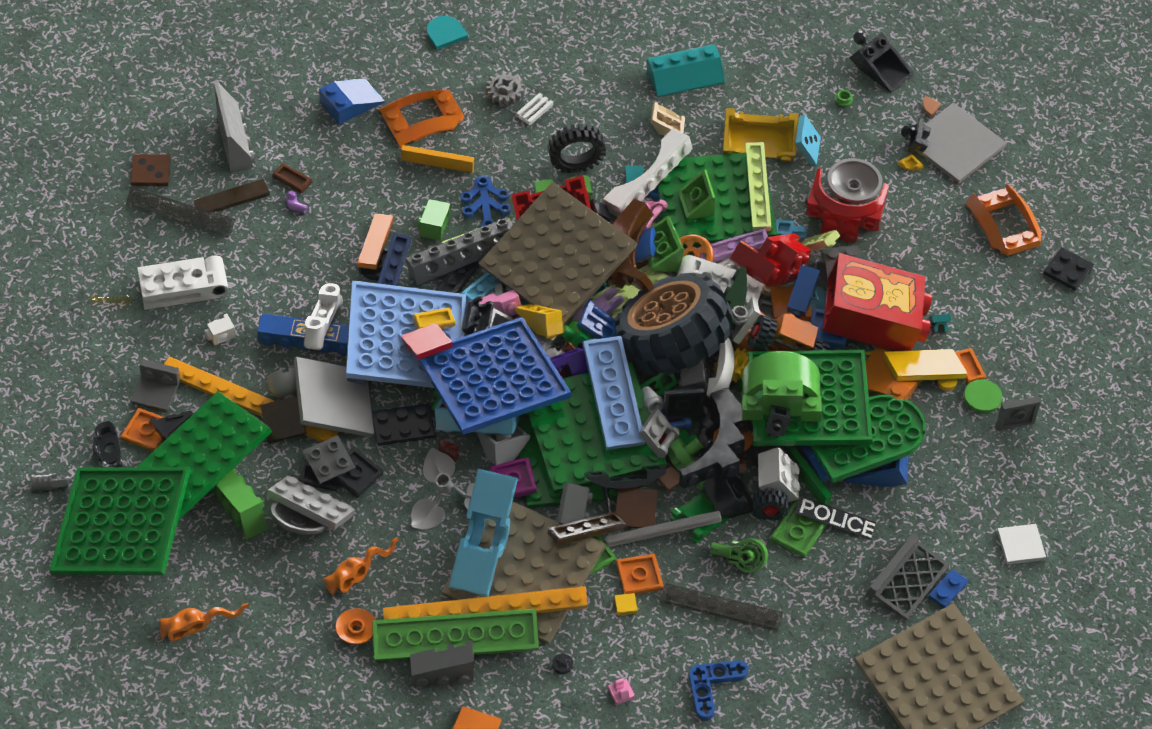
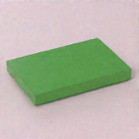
M797 499L789 509L787 516L785 515L771 535L770 540L805 558L827 524L795 513L799 500Z

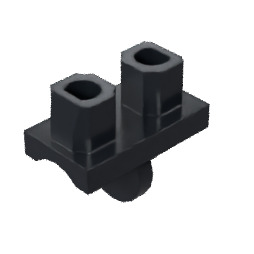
M919 117L916 125L907 124L901 129V135L905 140H909L907 151L913 153L915 149L924 152L929 144V141L925 139L930 135L931 128L924 125L925 119Z

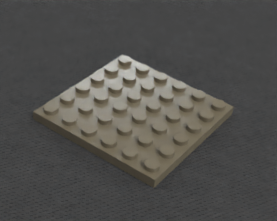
M551 182L479 262V266L508 288L515 290L520 297L530 304L561 310L563 325H567L637 247V242L558 185Z
M512 501L508 517L510 518L509 536L502 556L498 558L489 596L583 587L604 551L605 544L590 537L557 545L547 532L548 528L562 525L561 523ZM485 519L484 531L479 547L484 548V550L485 548L490 549L496 521ZM451 576L441 591L443 595L454 600L486 597L449 587ZM569 610L537 613L538 639L550 644Z
M954 603L854 659L857 667L901 729H980L1025 702Z

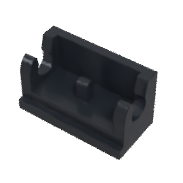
M483 296L467 301L461 330L470 335L490 328L494 308L492 301L480 304L479 302L483 300Z

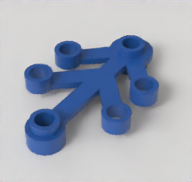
M487 176L477 177L474 180V187L469 192L461 194V202L463 204H470L472 198L480 192L481 197L471 206L463 208V217L466 219L472 218L474 213L482 206L484 221L481 227L494 223L491 220L490 206L499 211L502 216L510 214V205L500 204L488 196V192L498 197L499 201L505 202L509 198L508 191L505 189L499 190L494 187L491 179Z

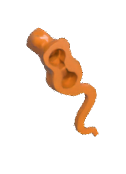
M396 537L392 540L391 546L386 551L379 547H371L367 550L364 559L351 557L343 561L333 574L323 579L328 591L332 595L336 593L337 589L342 593L348 592L355 583H359L365 578L371 566L372 556L377 553L383 557H388L394 551L398 538Z
M248 603L242 604L235 611L215 607L210 609L206 615L196 608L183 609L173 617L159 620L161 639L168 635L171 641H175L187 635L200 632L210 624L214 616L222 615L227 618H234L242 614L249 605Z

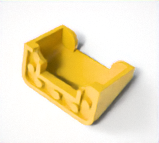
M726 108L723 154L746 152V143L764 142L765 157L780 158L782 162H791V159L796 157L797 145L795 141L799 113H789V116L783 118L781 114L779 117L744 114L741 111L738 114L735 112V109Z

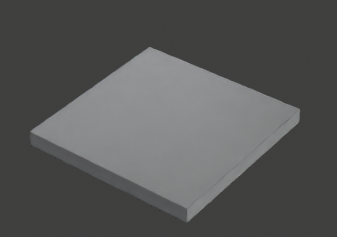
M952 103L925 124V126L931 128L930 135L925 139L929 141L928 147L924 152L917 149L915 151L959 184L1007 146V142L955 103Z
M300 357L294 359L300 424L365 437H372L374 435L368 380L366 386L347 381V378H345L346 367Z

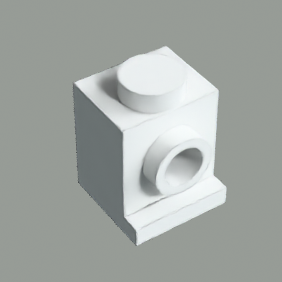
M224 314L222 319L214 320L207 324L208 329L204 330L207 340H212L214 345L236 338L235 327L228 314Z

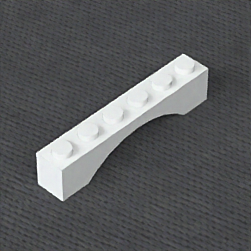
M672 129L661 140V149L654 164L643 175L629 183L614 187L603 198L609 213L619 217L633 199L643 201L655 189L657 184L693 149L690 137Z

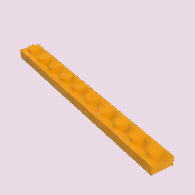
M170 356L164 363L165 365L179 368L181 383L212 396L219 391L243 409L261 417L263 416L260 405L274 402L272 399ZM305 425V435L320 442L335 437L339 433V431Z
M586 586L386 607L383 608L384 619L526 609H536L537 614L588 608Z

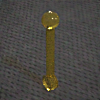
M93 295L91 300L93 302L100 300L125 301L128 303L131 301V297L128 295L125 297H99L98 295Z

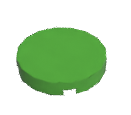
M984 379L975 380L966 386L964 401L974 412L987 414L1000 407L1002 392L991 381Z

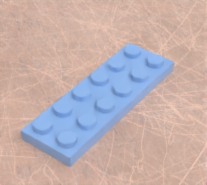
M616 336L583 341V349L606 450L645 445L644 439L639 434L642 424L622 337Z

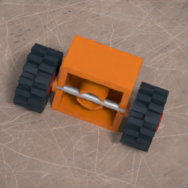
M784 313L776 320L760 315L753 324L754 326L751 327V332L748 335L750 337L747 340L749 347L758 351H767V348L776 351H817L830 348L829 343L816 338L818 327L812 325L809 321L795 318L793 314Z

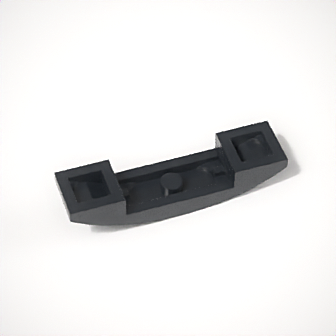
M662 465L642 466V474L609 477L602 470L584 472V476L589 481L600 486L625 489L653 482L666 473V469Z

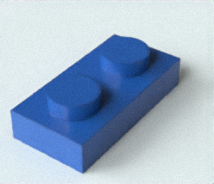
M952 569L929 594L928 598L944 609L968 584L969 580Z

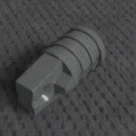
M57 473L31 475L32 492L42 490L55 491L58 490V487L68 486V477L57 476Z

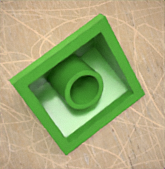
M703 170L678 190L687 219L715 215V196L707 171Z

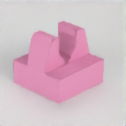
M622 678L608 685V691L615 705L635 699L627 679L623 680Z

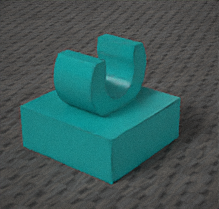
M951 314L931 315L928 317L930 324H934V333L938 332L939 325L943 327L944 332L948 331L946 323L951 322Z

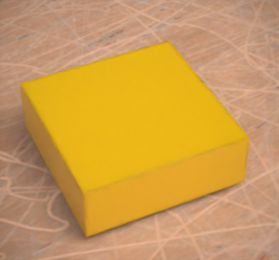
M635 593L615 595L617 616L637 614Z

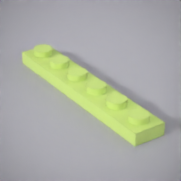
M764 142L746 143L752 232L764 228L766 231H771Z

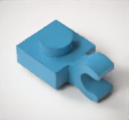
M776 220L778 236L795 233L801 237L800 240L806 239L807 227L795 226V221Z

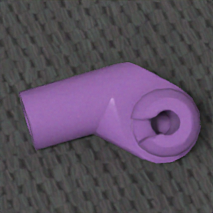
M289 191L285 197L288 208L305 214L308 206L298 203L296 192Z

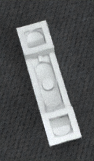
M729 337L725 343H721L718 346L720 352L716 377L709 378L707 396L709 398L710 393L726 387L729 388L733 376L734 351Z

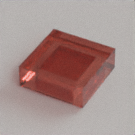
M442 439L439 443V451L447 454L456 462L459 458V447Z

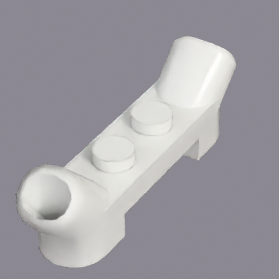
M325 284L321 287L318 293L319 300L312 315L308 316L305 321L304 346L307 349L321 350L323 348L327 330L337 309L343 304L340 288L336 284Z

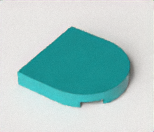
M438 16L427 25V36L436 50L468 38V34L460 22L450 16Z

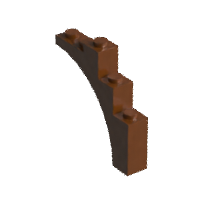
M633 199L612 225L638 244L642 232L654 214L645 202ZM636 248L605 281L610 287L615 286L622 289L625 285H632L639 290L644 289L649 292L654 288L653 283L646 274L636 268Z

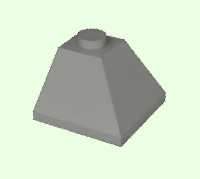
M519 426L516 427L513 434L506 436L496 433L485 435L477 432L487 459L495 465L514 461L530 439V435Z

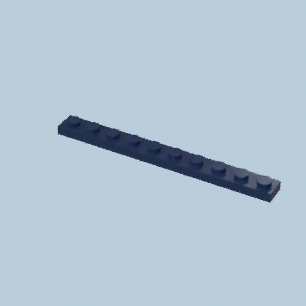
M393 233L377 284L398 285L412 237ZM347 378L349 382L366 386L367 380Z

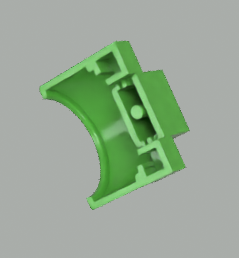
M787 351L770 352L751 360L745 367L742 375V420H762V415H768L771 405L790 409V416H801V421L821 422L820 373L817 366L807 357ZM763 390L762 398H757L755 394ZM803 391L809 395L807 399H803Z

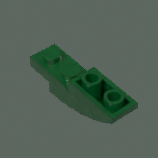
M742 267L740 272L736 270L731 279L734 283L731 288L727 286L724 291L731 309L735 306L744 307L747 293L746 268ZM732 322V328H731V329L734 330L735 327H736V324H735V323L733 324V322Z

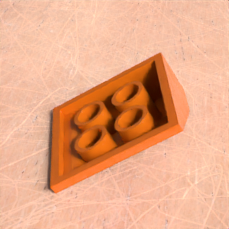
M877 346L866 360L869 397L893 395V398L908 400L922 380L896 381L883 358L884 352H890V350Z

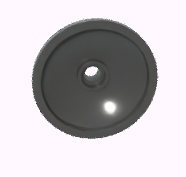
M277 501L271 506L270 514L277 525L296 535H316L328 528Z

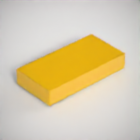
M450 308L413 314L417 330L434 323L441 329L455 327L456 324Z

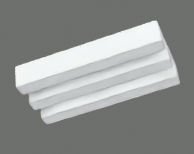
M539 93L516 113V117L531 125L553 106V101H548L547 97L543 98L542 94ZM545 103V105H544L540 110H538L532 117H530L529 119H527L530 115H532L537 109H539V108Z

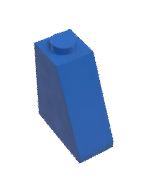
M801 265L787 306V311L790 314L799 318L801 316L806 317L820 280V270Z

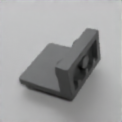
M142 359L140 363L141 377L131 397V403L168 411L181 382L179 368Z

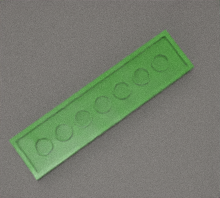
M536 609L372 620L375 662L410 660V654L435 649L438 652L446 650L447 646L454 644V647L464 646L466 641L472 640L473 655L539 650Z

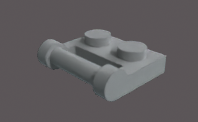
M659 409L652 411L639 434L656 456L664 458L668 453L670 444L679 436L680 432L676 427L671 426ZM663 433H665L667 436L660 445L658 441Z

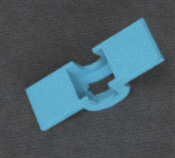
M478 469L466 515L469 519V527L466 537L460 540L449 587L489 597L497 561L505 550L509 536L510 518L508 517L518 478ZM485 519H492V521H496L494 537L490 549L485 548L484 550V548L479 547L484 531Z

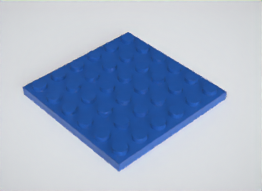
M523 317L452 340V348L418 360L462 435L571 398V391Z

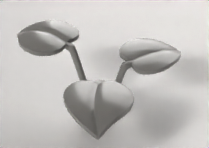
M431 448L425 458L423 474L429 482L436 483L438 488L436 491V502L434 503L431 499H421L415 503L411 512V526L414 529H430L438 526L443 521L445 511L442 507L438 506L441 493L446 494L455 489L461 496L466 497L464 505L467 510L469 507L474 483L467 487V494L461 491L456 484L452 483L451 476L455 471V463L450 456L435 448Z

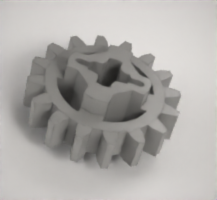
M504 71L502 75L495 73V78L490 76V81L486 82L488 99H492V103L498 101L499 106L502 103H505L506 106L509 103L515 105V100L521 101V97H524L525 84H523V79H518V75L512 76V72H509L508 75Z

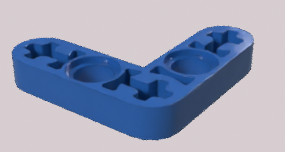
M729 661L695 665L690 669L689 680L696 715L700 720L708 721L714 716L715 706L710 684L744 680L748 675V666L745 662ZM737 667L742 670V674H738L736 671ZM722 670L724 675L717 677L713 674V671ZM696 672L702 675L701 683H698V677L695 675ZM700 689L705 690L707 696L700 697L696 692ZM704 702H706V709L709 710L708 714H704V711H702Z

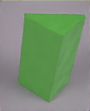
M667 216L652 226L656 231L653 240L656 250L654 256L647 260L651 269L656 272H678L684 254L683 246L670 217Z

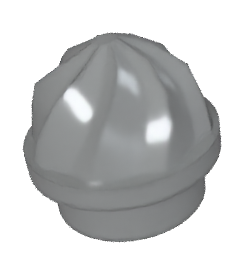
M735 306L732 309L733 324L735 323L739 326L747 322L749 318L748 310L743 306Z

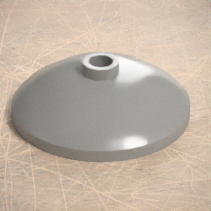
M849 158L835 163L830 168L827 183L831 192L838 198L847 202L862 203L878 195L882 187V176L873 164L862 159Z

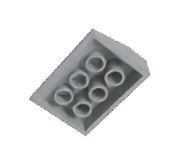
M214 82L217 118L230 172L252 168L251 162L254 161L253 150L249 151L251 142L250 137L245 135L248 134L246 123L242 122L244 120L243 110H239L236 100L218 82Z

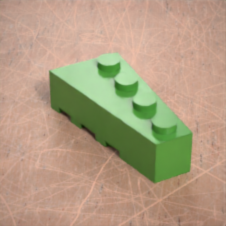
M235 468L232 469L211 490L218 500H221L227 513H231L238 528L242 526L243 536L247 540L267 530L262 509L264 508V503L260 497L255 496L251 486L247 487L243 477L236 474Z

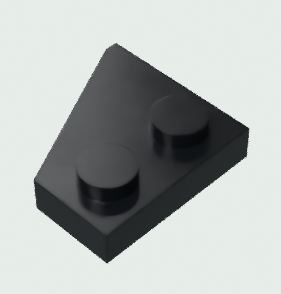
M190 410L178 415L171 414L164 418H153L148 423L165 441L193 413Z

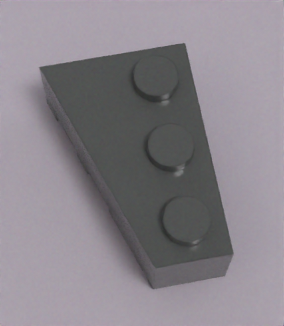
M472 640L466 641L464 646L454 647V644L448 645L446 650L438 652L435 649L410 654L412 685L425 687L428 684L445 686L455 682L462 685L472 682L474 680Z

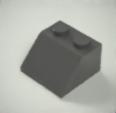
M564 483L557 519L558 523L566 524L589 518V513L586 512L587 504L591 505L593 493H590V488Z

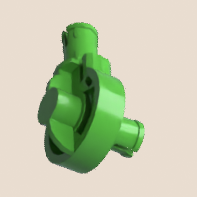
M677 438L670 444L667 454L673 465L680 471L696 462L693 455L700 449H703V446L697 438L688 445H685L681 439ZM705 481L697 483L701 490L704 489L702 483Z
M748 538L742 541L733 540L731 546L713 542L711 548H714L710 550L711 555L731 559L728 563L736 565L739 570L745 573L761 570L768 560L766 546L755 538ZM760 563V565L757 568L748 569V567H754Z

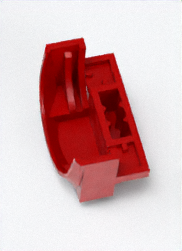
M817 169L807 203L806 215L823 218L820 234L837 230L840 235L837 239L847 243H856L860 228L879 231L889 185L884 183L879 196L872 202L863 205L843 204L832 199L824 192L821 186L823 169Z
M794 233L767 237L759 251L745 242L739 241L729 259L740 269L745 267L746 273L753 279L767 286L777 287L796 281L801 265L805 266L810 259L809 254L812 250L798 242L801 237Z

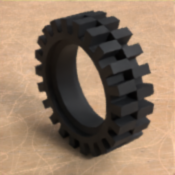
M573 124L571 129H568L566 126L563 128L564 132L558 130L557 135L553 134L551 136L552 139L548 141L550 161L555 166V169H560L561 172L566 170L567 173H572V170L579 172V169L587 171L586 167L593 169V164L598 166L600 164L599 160L603 161L606 155L603 134L594 126L590 128L588 124L584 128L583 124H578V128H575V124ZM589 142L593 145L590 150L583 154L569 156L561 153L562 149L572 143Z

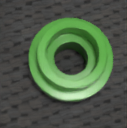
M841 90L836 94L835 102L839 106L847 107L852 104L853 97L849 91Z

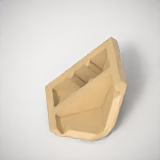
M655 102L652 108L651 123L660 135H667L672 129L683 133L685 117L679 116Z

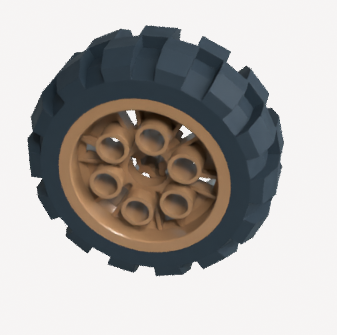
M681 273L676 277L671 278L669 276L658 280V283L653 284L654 288L650 292L644 289L638 291V295L630 298L622 306V312L617 314L615 320V337H622L627 362L632 363L633 368L646 375L657 376L660 373L670 375L678 373L681 369H690L700 364L699 361L705 357H710L719 350L718 346L721 343H725L730 335L732 309L721 287L712 279L702 274L694 276L692 273Z

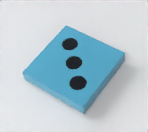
M801 115L799 117L795 144L810 165H817L821 137L807 116Z

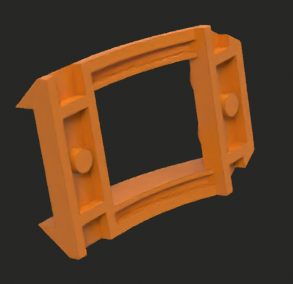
M431 90L410 94L379 109L400 148L411 141L415 142L434 133L446 130L453 131L457 124L461 123L465 118L450 90ZM434 99L443 116L430 118L409 127L400 108L421 100Z
M1006 183L1005 189L979 197L973 192L965 203V206L969 207L972 215L985 232L991 248L1001 250V254L1009 256L1041 245L1042 232L1032 211L1023 198L1009 184ZM1015 204L1025 218L1030 230L1002 239L990 211Z

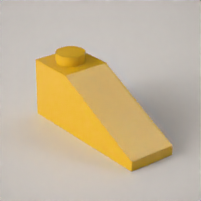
M533 304L515 307V312L524 318L536 334L545 336V339L556 338V335L563 333L561 310Z

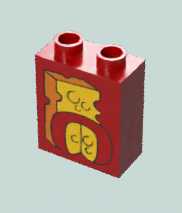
M839 253L827 278L822 331L894 351H912L916 341L923 343L926 341L930 329V321L923 319V316L928 314L932 301V294L924 292L925 276Z

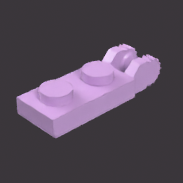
M611 287L592 302L595 303L596 307L609 315L624 302V298L621 295H617L618 290L615 287ZM581 309L572 319L579 322L584 309Z

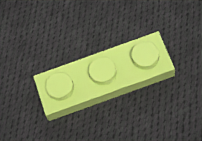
M837 230L806 238L801 244L817 252L824 247L828 249L835 245V240L840 235Z

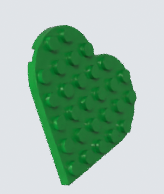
M893 395L869 397L872 445L809 446L831 482L835 483L899 460L915 452L921 446L926 431L925 419L919 408L906 399L893 398Z

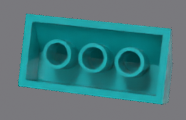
M715 44L647 59L646 72L657 97L725 83L721 57Z

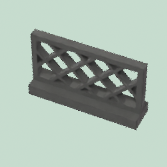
M912 533L865 594L870 599L874 597L904 620L909 618L950 565L918 541L919 537ZM919 549L922 551L925 558L916 559L915 550ZM936 562L943 567L939 571H932L930 563ZM917 563H926L928 571L919 572ZM904 564H913L914 572H905ZM929 575L931 583L921 584L920 576ZM915 576L917 585H908L906 577ZM902 577L904 585L894 586L893 578ZM918 589L920 597L911 598L909 590ZM895 590H905L906 598L897 599ZM883 591H891L893 599H886L880 594ZM898 603H908L909 611L907 613L899 609Z

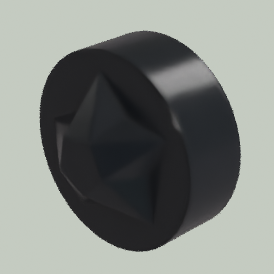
M567 654L556 655L552 662L553 670L558 674L569 673L573 668L572 658Z

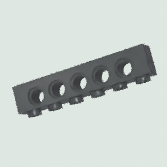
M508 218L500 219L497 222L482 226L477 230L450 239L440 245L433 246L420 253H415L406 258L409 276L416 285H419L481 260L513 224Z

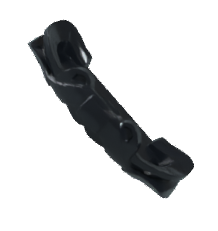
M110 421L102 422L95 428L96 436L93 437V453L97 456L98 461L101 462L103 467H122V455L115 426ZM114 444V451L110 453L105 452L107 445Z

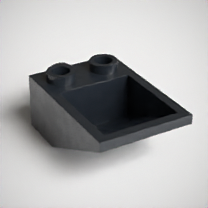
M864 31L855 32L853 36L854 42L863 47L849 58L859 70L890 93L914 75V72L883 32L869 42Z

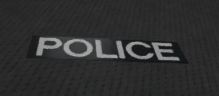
M801 495L795 510L797 514L870 540L876 523Z

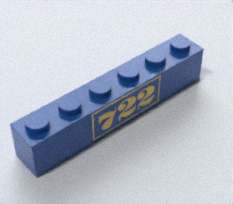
M262 313L257 331L258 342H262L265 345L278 344L286 348L293 346L308 350L304 346L306 319ZM331 323L324 337L323 348L319 351L324 353L331 351L337 352L340 355H346L349 325Z

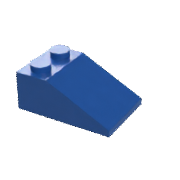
M366 79L334 81L319 89L320 103L339 125L385 102Z
M909 456L844 479V482L881 487L907 484Z

